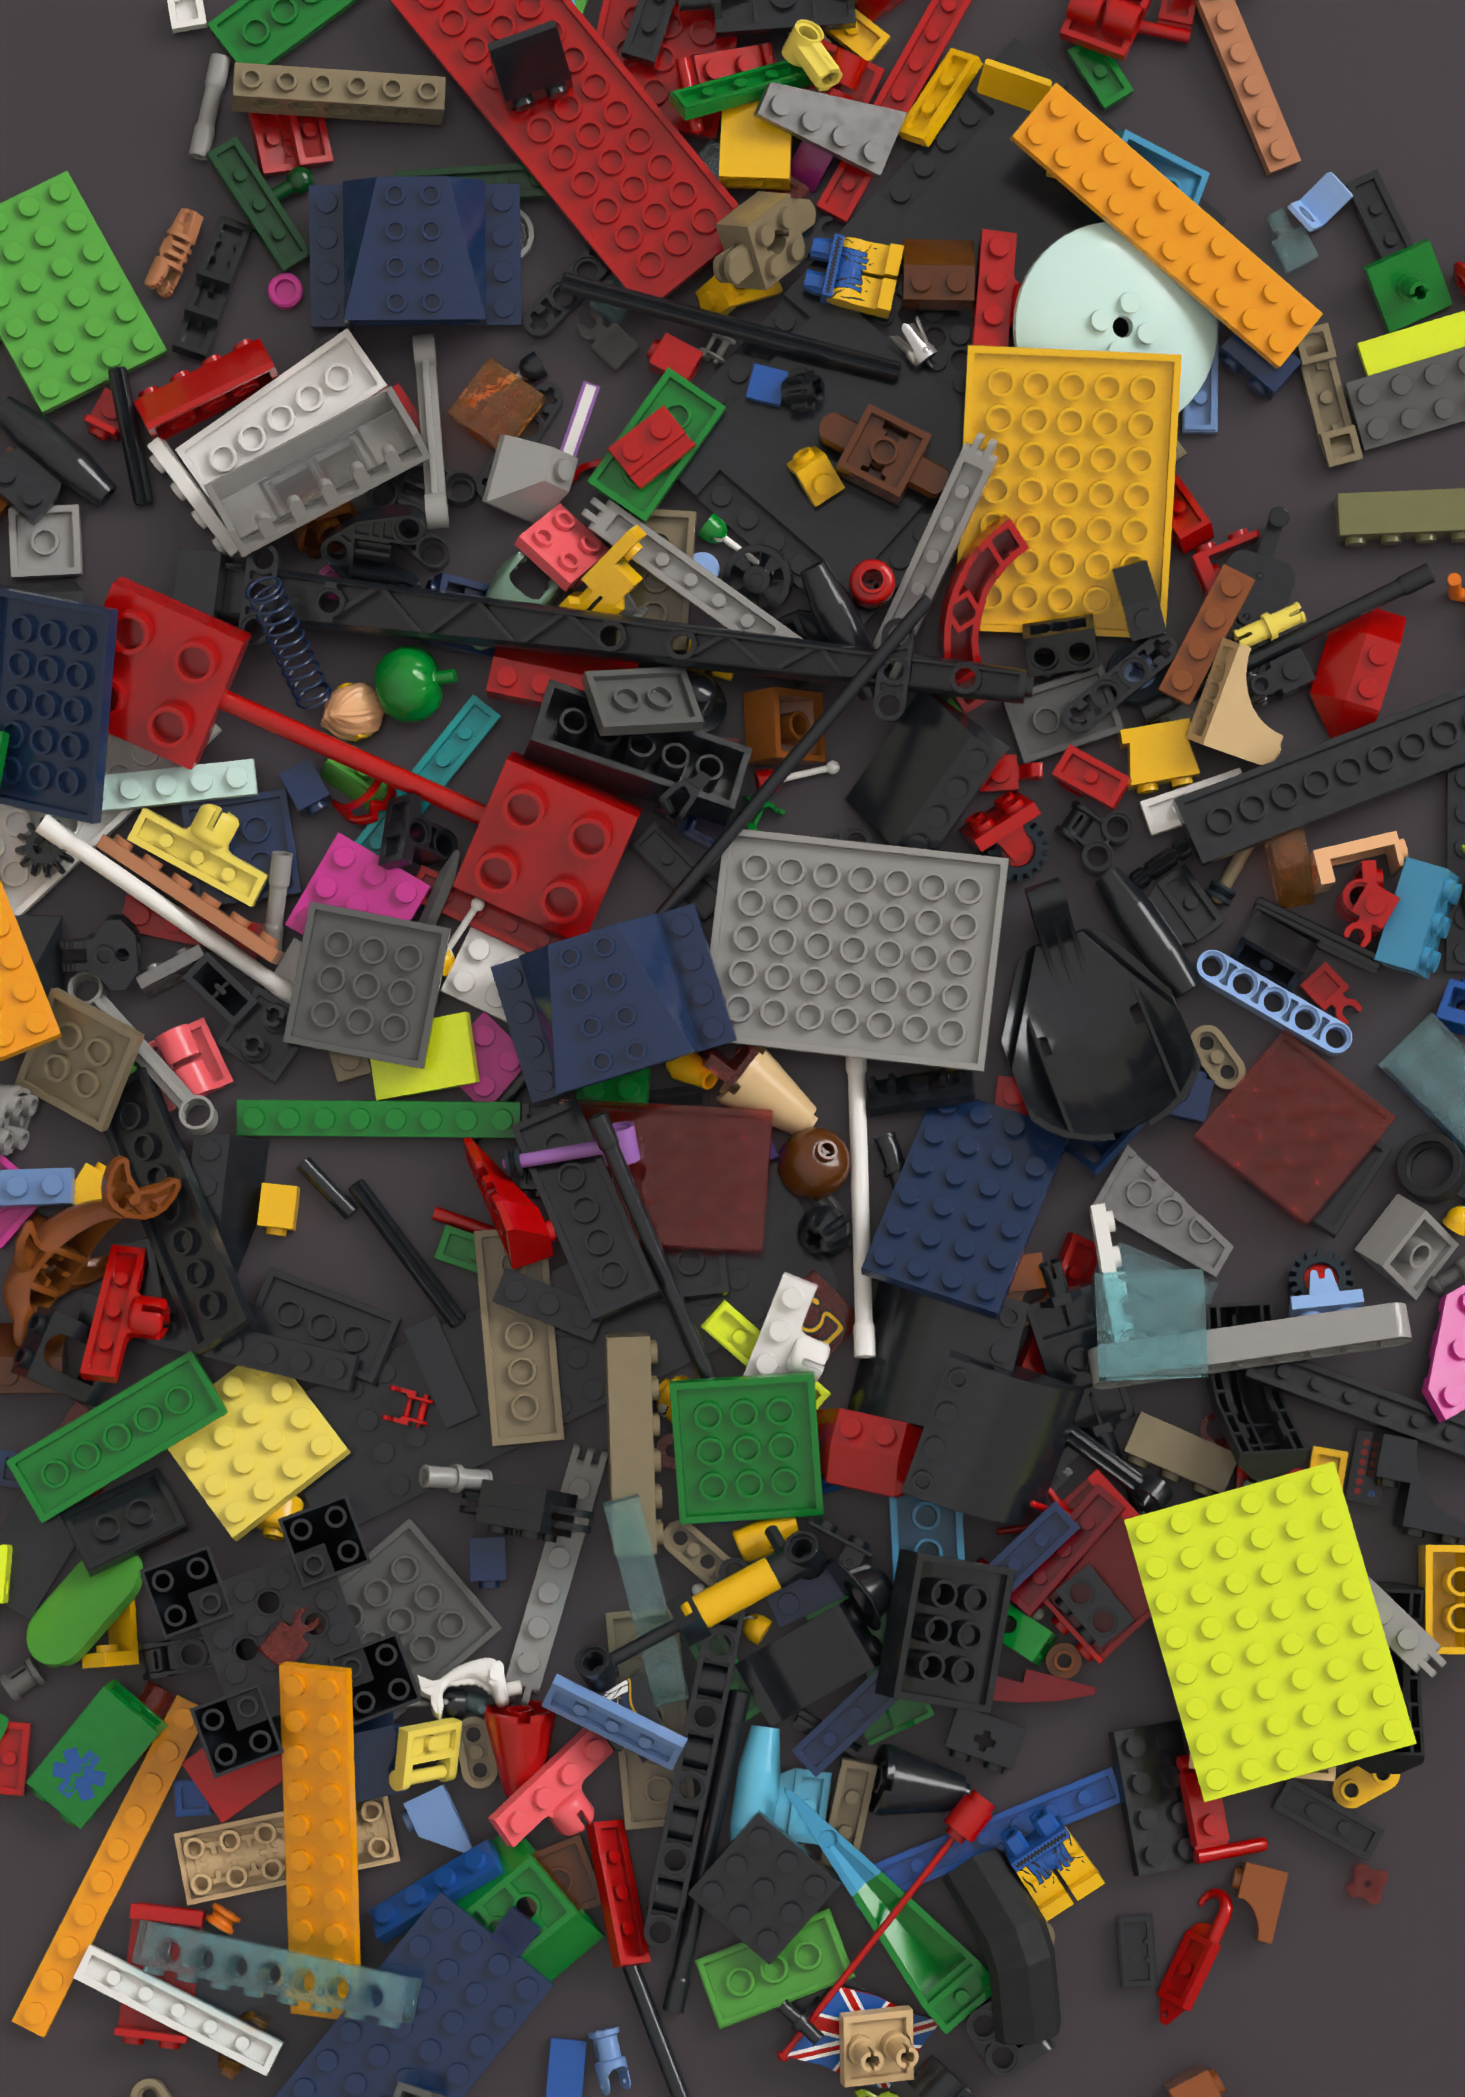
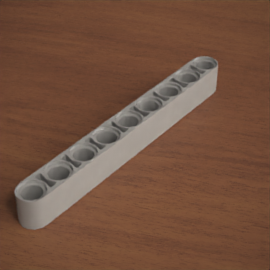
M1395 1302L1108 1344L1091 1348L1087 1353L1093 1387L1095 1389H1111L1396 1347L1411 1342L1412 1334L1406 1304Z

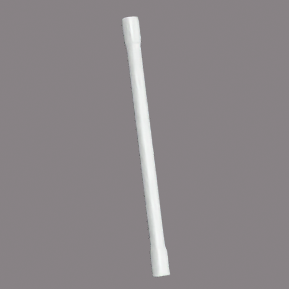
M46 814L35 832L58 848L72 854L268 989L277 999L290 1007L294 986L292 982L281 978L78 838L69 828Z
M845 1057L846 1072L848 1074L855 1308V1323L853 1326L854 1358L876 1357L872 1309V1278L861 1273V1267L871 1246L866 1107L867 1059Z

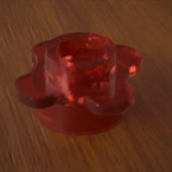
M1359 1863L1354 1867L1355 1876L1353 1882L1347 1886V1892L1353 1898L1360 1896L1367 1899L1372 1905L1378 1904L1382 1899L1381 1892L1383 1886L1388 1882V1875L1384 1870L1375 1871L1369 1869L1365 1863ZM1366 1880L1371 1882L1370 1887H1365L1364 1882Z

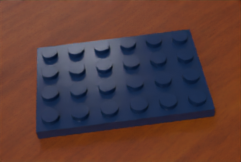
M0 587V731L10 734L0 786V804L91 824L101 822L118 609Z
M976 1099V1102L928 1108L861 1267L862 1275L998 1319L1070 1138H1064L1046 1131L1033 1123L1030 1116Z

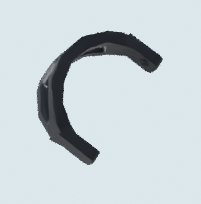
M700 771L694 778H685L672 785L659 798L661 805L654 807V813L668 821L673 828L678 830L688 819L689 814L687 812L695 802L700 791L708 784L710 776ZM681 788H684L689 798L680 811H675L671 803V797Z

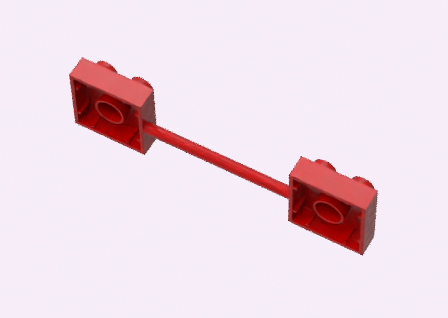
M123 576L112 583L103 605L104 607L118 609L109 734L192 770L201 761L221 711H224L405 793H413L422 797L423 801L477 824V830L453 887L567 938L590 932L643 808L554 768L524 759V755L516 751H512L506 759L488 804H482L229 691L252 636L251 633Z

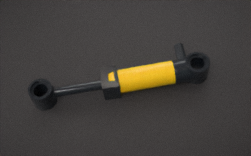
M771 1525L767 1527L765 1535L774 1550L773 1553L692 1597L686 1591L665 1602L674 1619L611 1653L600 1644L584 1646L579 1650L575 1658V1666L578 1673L590 1690L600 1693L609 1691L619 1680L620 1673L617 1665L680 1631L690 1647L712 1635L708 1628L800 1578L811 1580L819 1577L827 1567V1558L817 1537L808 1531H798L790 1535L785 1541L777 1526ZM810 1553L808 1556L801 1558L804 1554ZM602 1665L598 1670L593 1671L594 1668Z

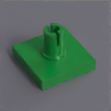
M1426 238L1362 267L1385 330L1389 333L1453 305L1431 242Z

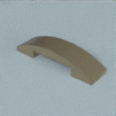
M1324 323L1313 326L1296 347L1297 357L1302 361L1300 372L1317 437L1327 466L1331 468L1362 460L1363 455L1355 425H1352L1335 361L1337 355L1329 324Z

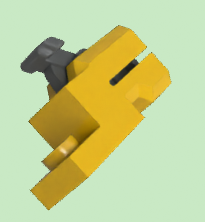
M637 524L629 529L581 579L588 588L584 592L574 591L559 607L643 618L649 612L648 607H636L629 594L643 578L624 558L629 562L641 551L643 546L639 542L647 534Z

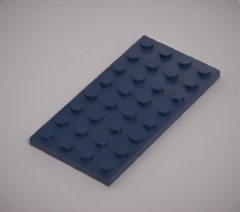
M441 1891L275 2097H392L398 2082L415 2085L445 2097H464L553 1987L554 1983Z

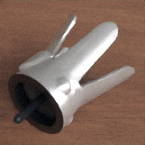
M917 315L916 323L918 328L915 323H910V325L904 323L901 328L910 345L898 335L888 336V338L906 354L905 356L914 365L915 369L925 363L931 369H934L929 360L938 351L928 342Z

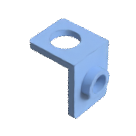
M1328 172L1300 200L1290 203L1287 208L1309 232L1321 229L1353 195L1333 172Z

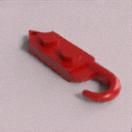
M1213 1888L1207 1890L1198 1901V1905L1202 1907L1211 1898H1216L1219 1900L1220 1908L1212 1925L1197 1923L1190 1930L1187 1929L1156 1994L1160 1996L1161 2024L1167 2026L1185 2010L1191 2011L1221 1948L1219 1943L1233 1912L1232 1900L1223 1889Z

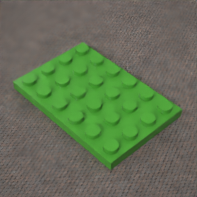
M68 171L0 203V341L43 416L110 383L108 370L111 368L124 366L129 374L167 355L165 345Z

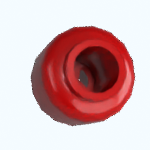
M867 559L858 563L853 568L849 577V592L852 599L858 605L865 608H878L885 605L893 595L895 576L892 569L885 562L877 559Z

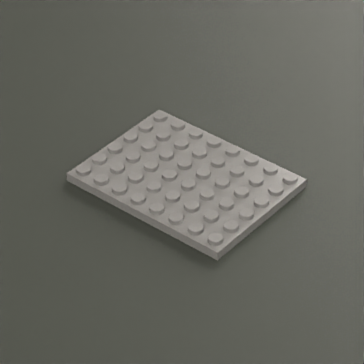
M743 829L721 855L710 945L712 959L737 1037V1041L728 1044L761 1046L772 1049L984 1073L1009 858Z

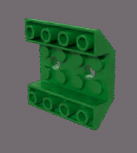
M498 1835L491 1842L496 1846L503 1874L456 1901V1903L552 1981L605 1937V1934L583 1908L577 1910L533 1856L536 1850L525 1837L515 1847L507 1846L500 1835ZM529 1897L535 1901L537 1905L535 1915L525 1917L519 1913L517 1903L520 1898Z

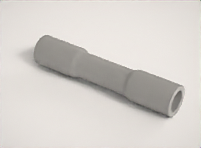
M211 54L204 82V95L188 154L190 157L199 160H207L206 154L211 151L214 139L215 122L220 99L225 89L231 58L223 54Z
M273 851L268 880L269 895L266 921L263 925V931L280 941L277 948L282 951L283 920L287 888L290 884L293 854L285 851Z

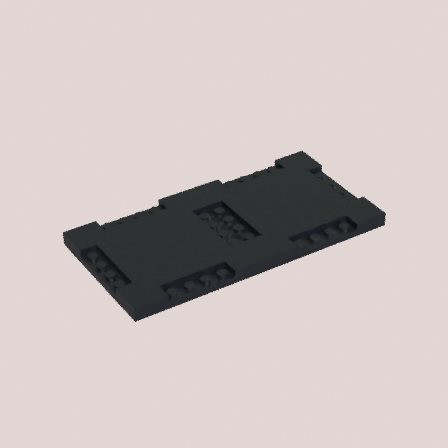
M1016 38L994 60L1050 79L1052 86L1058 83L1112 131L1117 130L1067 87L1068 82ZM980 77L972 84L966 96L954 108L929 148L920 145L879 192L876 191L838 233L845 235V237L858 238L889 246L890 243L903 245V239L974 240V302L979 241L982 229L1017 233L1014 276L1018 282L1022 283L1032 264L1056 240L1073 230L1105 222L1057 179L1046 177V170L1009 139L1031 111L979 94L977 87ZM1201 197L1198 206L1221 226H1224L1226 218ZM903 254L888 319L838 307L833 304L820 303L821 296L803 291L806 269L784 293L783 299L760 323L768 327L898 361L901 363V371L897 381L893 382L744 341L701 389L726 406V411L675 483L707 511L719 516L726 523L727 528L746 545H769L783 553L787 559L785 561L789 565L790 572L793 573V585L805 596L806 592L800 575L803 569L826 560L850 594L849 577L858 563L867 559L880 560L892 569L895 576L894 595L900 586L940 496L935 499L928 498L908 488L899 506L839 476L845 488L817 507L812 505L798 479L788 469L786 464L793 460L794 454L805 447L817 446L827 455L836 471V465L842 454L825 446L819 439L820 422L826 415L836 412L859 423L870 403L931 434V445L924 457L944 466L949 476L962 450L966 369L958 370L954 368L951 359L957 353L967 354V347L971 345L974 305L972 311L916 310L925 335L932 330L940 331L945 337V342L939 347H934L938 353L929 360L934 369H931L927 363L915 369L914 365L905 356L906 354L888 338V336L898 335L910 345L901 329L904 323L898 317L899 312L902 310ZM814 260L807 269L826 273L828 263ZM1118 317L1113 323V331L1118 337H1125L1129 330L1128 323L1125 319ZM1013 326L1009 329L1008 347H1014ZM754 363L788 371V377H791V369L806 367L808 371L814 370L815 375L818 374L823 379L825 385L824 398L821 402L815 403V411L802 413L799 412V409L792 410L791 405H787L783 398L780 408L746 400ZM781 567L776 569L783 576ZM853 600L865 627L885 606L865 608Z

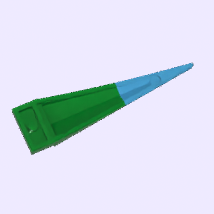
M784 1787L786 1795L875 1932L904 1896L905 1892L790 1788ZM911 1898L879 1940L921 2006L942 2031L948 2034L991 1996L989 1972L972 1952Z

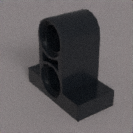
M410 793L388 799L378 866L391 870L410 865L412 862L428 866L447 861L452 853L458 850L457 838L449 829L420 816L422 797Z

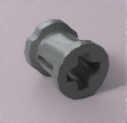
M30 1656L25 1659L23 1665L9 1674L2 1673L0 1675L3 1687L15 1703L20 1701L21 1695L38 1684L42 1686L46 1683L43 1673Z

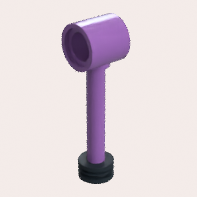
M629 1121L612 1123L627 1164L630 1165L639 1161L641 1157L634 1123ZM596 1141L520 1154L519 1147H515L514 1151L511 1148V1152L508 1149H504L502 1164L510 1178L513 1177V1173L515 1176L516 1173L522 1176L523 1168L602 1155L603 1152L599 1149Z

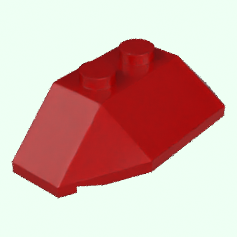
M1378 608L1328 633L1315 673L1316 680L1311 686L1309 695L1330 739L1376 722L1401 645L1407 617Z
M842 1408L817 1410L821 1473L828 1484L895 1499L904 1495V1493H901L923 1428L907 1422Z

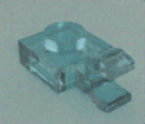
M1283 209L1269 215L1270 217L1267 218V221L1273 232L1278 236L1270 245L1286 275L1318 259L1319 255L1303 225L1293 230Z

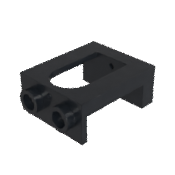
M38 1306L37 1311L29 1319L27 1325L28 1332L23 1344L15 1352L11 1373L26 1377L67 1395L70 1399L82 1404L97 1407L108 1382L84 1380L80 1373L78 1378L75 1379L56 1371L47 1365L43 1353L48 1340L59 1334L66 1335L87 1345L91 1326L56 1310Z

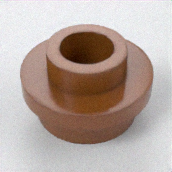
M1058 1643L1052 1646L1046 1655L1047 1669L1053 1676L1062 1679L1075 1676L1082 1665L1080 1652L1069 1643ZM1061 1654H1067L1071 1659L1070 1665L1066 1668H1061L1057 1663V1659Z

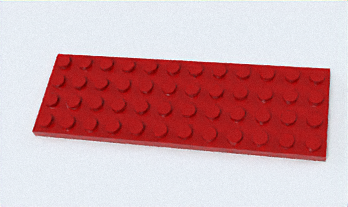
M389 0L624 288L667 298L723 252L715 224L736 209L739 204L571 0ZM554 20L572 77L573 88L567 89L568 93L560 98L549 100L548 97L534 101L535 105L527 110L516 112L515 109L507 111L493 75L487 44Z

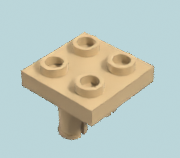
M909 2005L839 2013L840 2083L844 2087L914 2080V2066L918 2062L919 2055L913 2045V2009Z

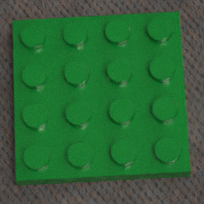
M814 1372L670 1381L680 1525L824 1515Z

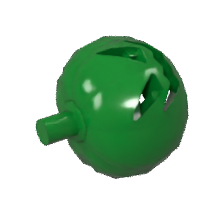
M404 645L389 651L382 657L375 669V685L381 707L388 716L402 723H419L429 719L441 706L443 685L457 682V673L454 668L440 671L432 655L415 645Z

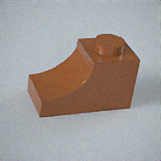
M1243 1861L1241 1868L1235 1867L1231 1888L1236 1889L1234 1896L1244 1899L1253 1913L1255 1921L1254 1939L1272 1944L1288 1872Z

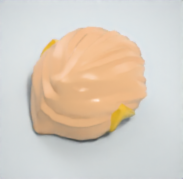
M344 683L338 686L326 701L320 724L321 727L329 730L340 740L357 742L358 740L370 737L379 730L385 712L381 707L377 692L372 686L367 683Z

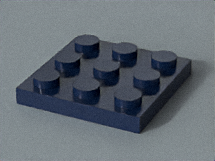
M286 788L258 792V796L181 804L183 824L186 829L191 826L199 808L204 804L209 803L221 807V814L223 812L233 814L239 820V827L229 844V851L232 855L267 874L270 872L273 851L292 853L291 877L286 897L302 894ZM191 875L193 892L200 897L203 892H206L222 903L220 907L243 904V902ZM268 880L257 901L268 900Z

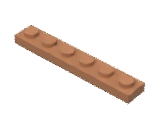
M1194 0L1266 176L1298 164L1301 158L1235 0Z
M103 834L96 844V847L269 962L276 965L279 964L285 954L277 948L280 941L263 930L260 935H257L248 929L250 921L234 911L230 916L218 909L222 904L220 901L206 892H203L200 897L190 890L192 883L181 875L174 872L172 877L168 876L160 870L164 864L147 853L141 858L131 851L134 844L122 836L116 834L114 838Z

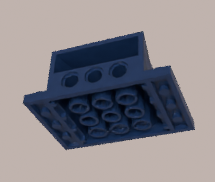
M451 176L371 177L343 181V185H309L311 328L522 326L520 183L485 184L484 180Z
M696 903L661 914L654 913L603 927L546 945L520 955L517 959L490 967L532 1103L737 1041Z

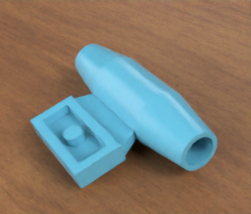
M751 1725L737 1769L730 1818V1842L760 1810L796 1842L818 1845L786 1795L784 1787L790 1788L826 1820L832 1773L822 1771L815 1777L808 1769L796 1767L781 1772L779 1728Z

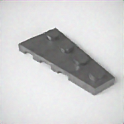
M770 82L767 83L753 116L874 177H879L907 112Z
M1128 1144L1126 1145L1092 1205L1105 1203L1106 1211H1113L1115 1221L1216 1278L1234 1246L1202 1215H1199L1177 1191H1174Z

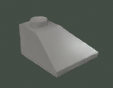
M500 434L482 502L526 522L535 524L570 492L578 458L552 446Z

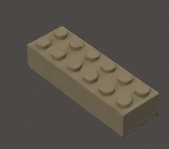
M647 1331L604 1333L611 1549L613 1555L657 1554V1545L664 1544L663 1523L661 1519H656V1509L662 1508V1487H660V1483H655V1472H661V1451L659 1447H654L653 1436H660V1416L658 1411H653L652 1400H659L657 1375L651 1376V1364H658L656 1340H650V1335Z

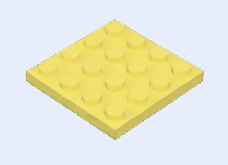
M239 1365L213 1384L229 1413L168 1449L236 1542L351 1453L295 1378Z

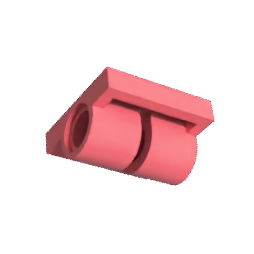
M561 503L523 532L514 543L518 549L565 592L570 588L575 590L583 583L581 579L610 550Z
M204 1017L188 1025L183 1024L174 1027L149 1042V1045L194 1095L205 1097L235 1083ZM159 1088L168 1111L171 1113L178 1108Z

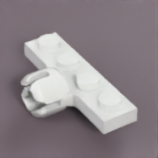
M784 1272L743 1376L814 1372L815 1383L818 1381L825 1368L823 1365H825L829 1358L830 1347L827 1343L807 1336L802 1331L804 1320L818 1285Z

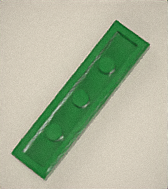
M787 60L672 91L670 92V104L687 121L758 101L761 99L767 83L770 82L804 88L811 86V80L801 67L794 66L787 62Z

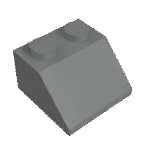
M1397 1194L1354 1250L1377 1272L1412 1299L1417 1300L1428 1286L1430 1277H1435L1459 1244L1425 1209Z

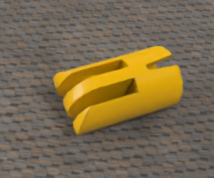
M796 1518L760 1519L734 1530L732 1536L742 1559L748 1564L774 1552L765 1535L766 1528L771 1525L777 1526L786 1541L790 1535L800 1531Z

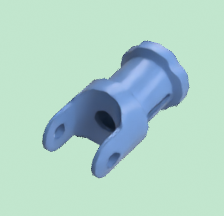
M619 2026L587 2033L588 2039L593 2041L597 2062L594 2063L600 2091L605 2096L610 2094L608 2076L612 2070L618 2072L619 2081L623 2089L628 2090L631 2087L626 2057L621 2055L617 2034L620 2032Z

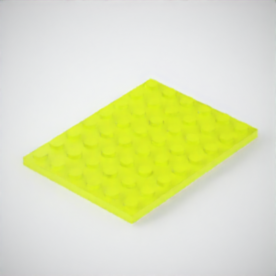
M1334 1461L1124 1520L1204 1802L1417 1744Z

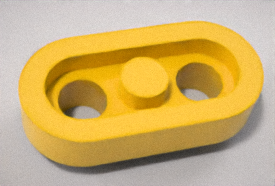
M1356 1765L1335 1778V1782H1332L1331 1786L1332 1797L1336 1803L1345 1808H1357L1395 1787L1400 1779V1774H1388L1386 1779L1379 1780L1376 1773H1369ZM1350 1783L1357 1787V1793L1353 1797H1347L1344 1792L1346 1785Z

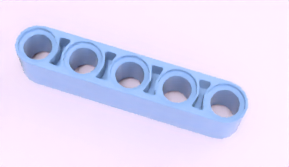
M1207 950L1195 962L1194 970L1202 984L1324 1055L1330 1057L1339 1056L1350 1047L1353 1040L1352 1032L1345 1023L1217 950ZM1206 959L1216 960L1220 965L1219 975L1209 976L1205 974L1202 969V962ZM1234 978H1247L1251 984L1250 992L1247 994L1237 993L1233 987ZM1271 994L1278 996L1282 1002L1281 1010L1278 1012L1268 1011L1264 1006L1265 996ZM1300 1012L1310 1015L1313 1021L1312 1028L1309 1030L1299 1029L1295 1024V1015ZM1330 1030L1341 1033L1344 1041L1342 1047H1330L1326 1042V1033Z

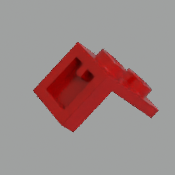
M1247 528L1240 529L1227 536L1229 541L1219 545L1212 541L1195 549L1196 554L1192 555L1190 565L1205 599L1220 572L1219 566L1217 564L1212 565L1210 561L1256 543L1260 537L1258 530L1248 532Z

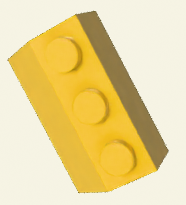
M1418 1545V1586L1423 1587L1425 1590L1423 1629L1441 1646L1437 1652L1438 1654H1465V1545Z

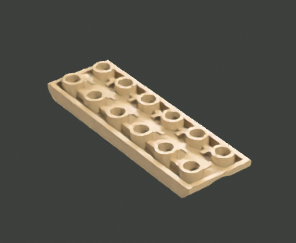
M388 1796L356 1802L358 1870L401 1861ZM284 1811L174 1834L187 1905L286 1885Z

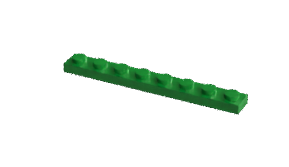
M237 1100V1135L515 1138L510 1126L522 1122V1102Z

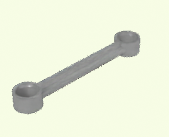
M434 333L412 335L416 369L420 436L431 458L423 461L427 528H449Z
M82 971L70 979L68 993L75 997L76 991L82 983L87 981L96 982L99 986L97 995L93 999L84 1002L134 1028L107 998L106 986L96 974L88 975V971ZM143 1039L135 1061L140 1067H146L149 1076L179 1109V1119L189 1133L197 1136L210 1133L218 1122V1113L211 1101L204 1096L194 1095L149 1043ZM197 1105L207 1106L210 1109V1117L204 1124L199 1126L187 1124V1114L193 1107Z

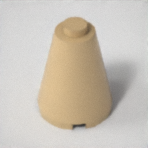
M752 1046L747 1051L752 1055L748 1061L750 1063L747 1064V1060L744 1062L739 1060L719 1090L721 1095L717 1096L716 1100L725 1106L791 1135L800 1130L813 1127L818 1119L814 1115L817 1109L765 1047ZM739 1067H742L743 1070L739 1073L737 1070Z

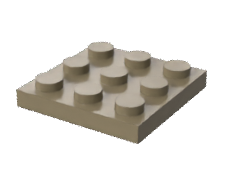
M58 987L52 988L47 999L59 1026L62 1038L27 1051L14 1084L29 1089L31 1094L98 1131H106L110 1126L145 1034Z

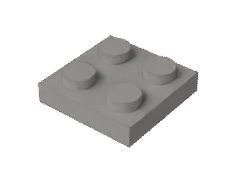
M79 504L53 506L34 526L13 508H8L12 580L83 576Z

